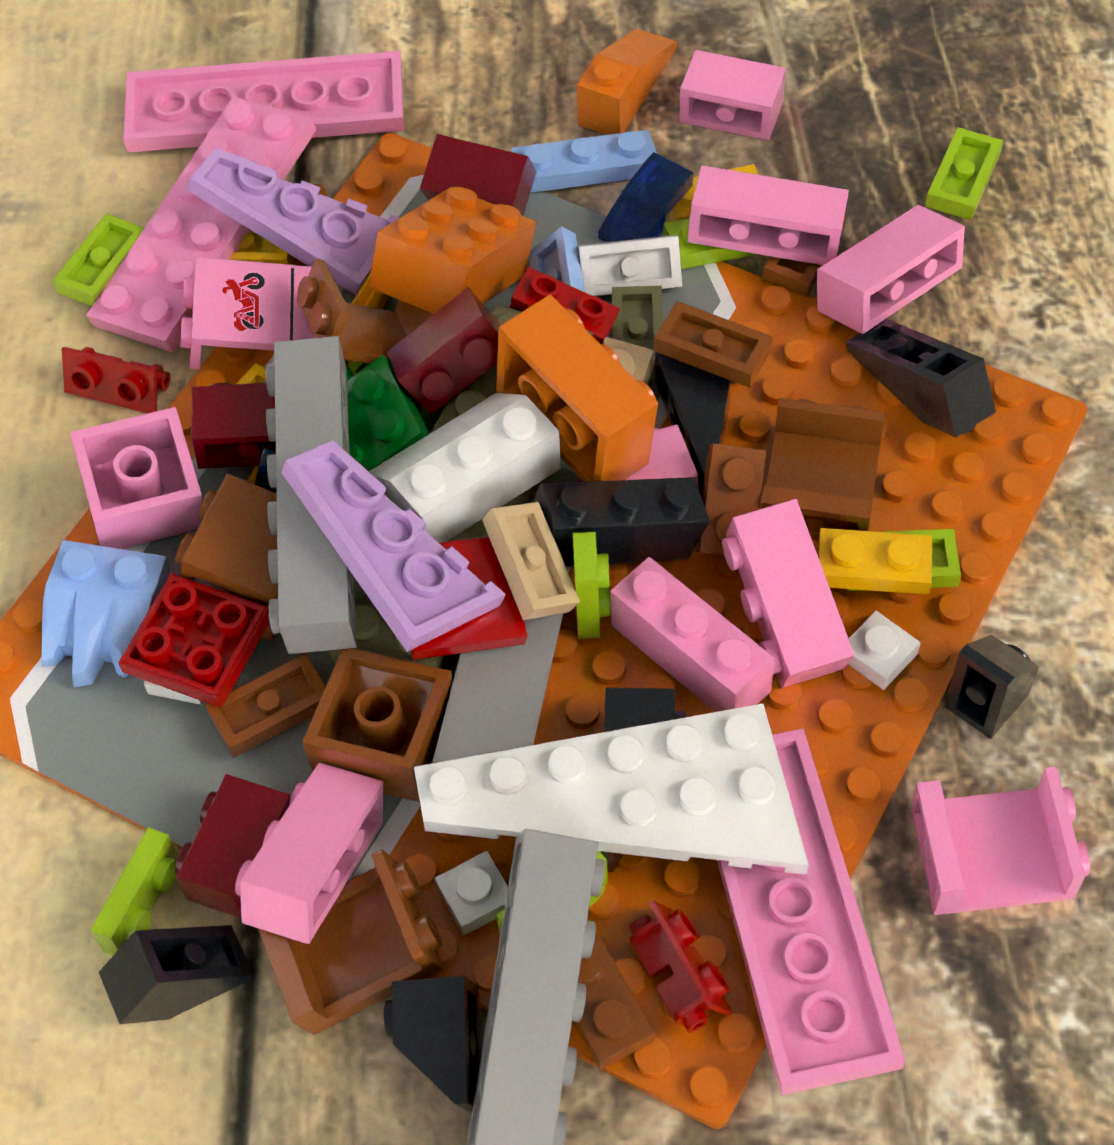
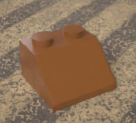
M355 648L342 649L302 741L312 771L320 762L383 781L384 794L420 802L414 767L432 764L450 695L451 671Z

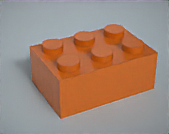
M450 187L377 232L368 287L422 310L429 311L432 314L438 312L467 287L471 289L483 304H486L523 277L527 269L537 221L522 216L520 211L512 206L504 204L494 205L479 199L475 192L467 188Z
M550 294L499 326L496 391L505 394L526 395L559 430L560 458L583 482L626 480L649 464L658 408L656 397L645 382L641 380L636 381L620 365L617 355L606 344L600 345L585 329L580 317L573 310L565 309Z

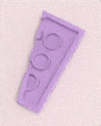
M217 147L214 148L193 173L187 186V190L306 265L312 267L314 258L324 260L335 283L354 295L357 294L366 277L371 272L377 232L399 219L391 214L387 220L366 212L367 205L349 198L345 204L319 194L320 187L308 182L301 181V184H293L277 178L276 170Z
M334 440L285 460L281 472L407 652L501 605L506 595L491 581L485 585L467 569L469 561L452 546L446 550L424 530L426 523L411 509L407 511L400 509L384 495L386 487Z

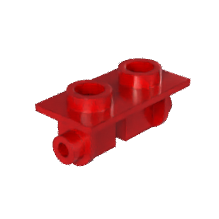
M528 267L510 299L512 302L509 308L523 312L551 294L565 309L573 310L580 317L585 329L593 332V337L600 345L604 343L621 308L533 268Z
M68 347L62 348L65 393L145 413L158 411L157 392L159 390L165 392L171 380L170 373L164 371L162 365L153 364L150 366L134 361L129 363L122 361V358L97 353L90 347H85L82 350Z
M655 900L651 901L649 904L656 918L652 920L650 915H644L634 920L629 926L632 932L629 941L650 977L655 978L671 967L674 975L657 985L656 988L671 1013L675 1024L678 1026L684 1025L687 1032L692 1033L701 1029L709 1022L706 1012L711 1009L726 1016L733 1014L723 996L729 992L725 978L712 961H703L693 944L699 940V935L691 920L680 908L674 911Z

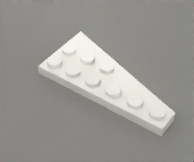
M763 703L414 767L425 831L497 839L501 835L516 837L526 828L598 841L597 851L688 861L691 857L728 861V866L751 868L752 864L784 867L786 873L807 875L809 864Z

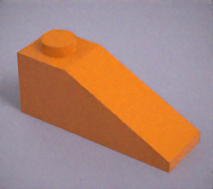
M636 28L596 54L577 84L578 126L606 135L624 133L676 51L677 41Z

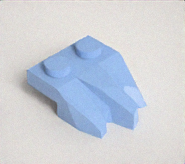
M63 540L45 585L42 617V667L57 666L65 656H72L74 688L93 684L104 662L113 663L117 675L126 678L129 674L121 671L118 662L166 582L171 568L167 556Z

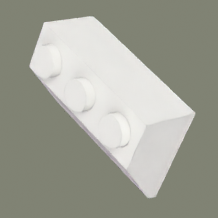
M495 393L370 470L369 473L386 487L384 495L404 511L411 509L426 523L424 530L438 543L447 542L483 519L492 508L502 507L561 469L559 430L526 395Z

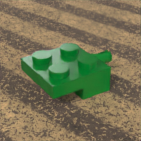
M383 354L356 375H353L348 361L344 359L347 376L349 455L368 472L429 435L419 414V411L423 409L422 405L398 381L390 359Z

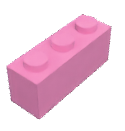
M701 166L691 205L687 242L824 265L837 257L849 190Z
M915 206L817 269V311L864 334L962 268L965 226L923 206Z
M797 499L733 517L726 532L727 538L722 539L724 556L732 571L739 570L745 587L740 593L744 612L751 623L755 621L758 623L764 640L759 643V646L775 658L773 674L776 673L780 687L784 688L844 669L855 655Z
M651 557L643 561L610 591L611 626L714 712L757 705L771 692L775 658Z
M319 762L307 781L297 784L292 793L289 808L280 821L274 820L269 825L262 848L253 861L247 860L242 865L238 873L235 892L241 898L243 924L310 944L383 824V781Z

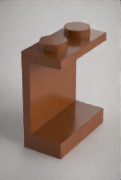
M315 258L308 277L304 276L301 279L297 292V303L301 307L315 338L339 336L344 359L368 364L372 363L382 354L389 359L387 352L434 315L429 311L422 310L401 300L398 301L395 312L346 303L325 261Z
M779 398L773 447L766 485H763L760 509L797 499L813 541H819L820 528L868 531L885 413L870 411L862 407L848 408L819 404L807 399L791 400Z

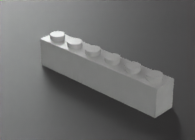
M339 336L274 342V364L266 365L268 394L270 397L275 396V408L266 410L267 431L270 442L276 441V454L267 455V473L270 487L277 488V501H270L267 506L271 535H277L278 548L268 552L270 579L272 584L278 583V599L269 600L271 630L273 634L281 633L288 654L357 648L354 576L281 473L285 460L332 440L349 454L347 376Z
M526 828L516 836L467 1145H564L567 1113L559 1112L562 1085L570 1087L572 1084L577 1061L576 1048L568 1047L572 1021H581L586 1001V984L578 983L581 958L589 959L591 956L596 932L595 921L587 920L591 896H599L605 872V861L596 859L598 841Z

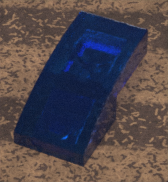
M653 152L634 174L612 206L598 231V238L607 243L658 237L663 232L666 215L693 186L694 172Z

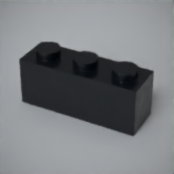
M694 477L541 483L533 503L539 502L565 567L574 566L573 533L596 532L597 554H608L609 564L643 562L648 557H651L654 561L688 560L710 522Z

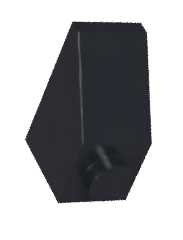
M992 634L968 643L959 652L945 708L992 739L1030 694L1039 666L1033 663L1023 650L1015 645L1003 643Z
M232 925L135 930L99 971L119 1024L169 1020L248 982L254 975Z
M466 976L392 981V1000H386L384 1006V1026L387 1036L389 1038L393 1037V1045L455 1105L472 1112L481 1058L479 987Z

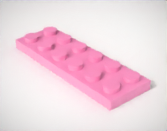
M400 51L127 72L123 141L127 153L199 147L233 96L311 117L317 129L312 138L405 131Z
M233 96L86 316L92 325L96 328L173 353L181 340L182 317L192 318L193 308L182 306L184 277L194 278L195 258L229 260L234 252L239 251L238 245L245 235L251 232L244 225L189 192L187 186L190 177L214 148L217 147L274 169L277 172V178L285 180L317 130L312 118Z
M804 728L773 734L772 736L809 864L807 875L786 873L784 867L752 864L751 868L728 866V861L717 860L780 1096L903 1069L905 1064V1057Z

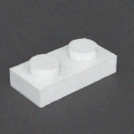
M677 235L578 246L585 293L590 295L612 294V287L662 285L663 289L682 286L679 239Z

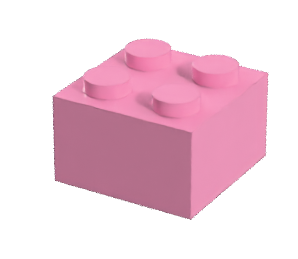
M176 407L70 432L100 546L123 549L198 530L202 522L201 519H198V514L203 499Z

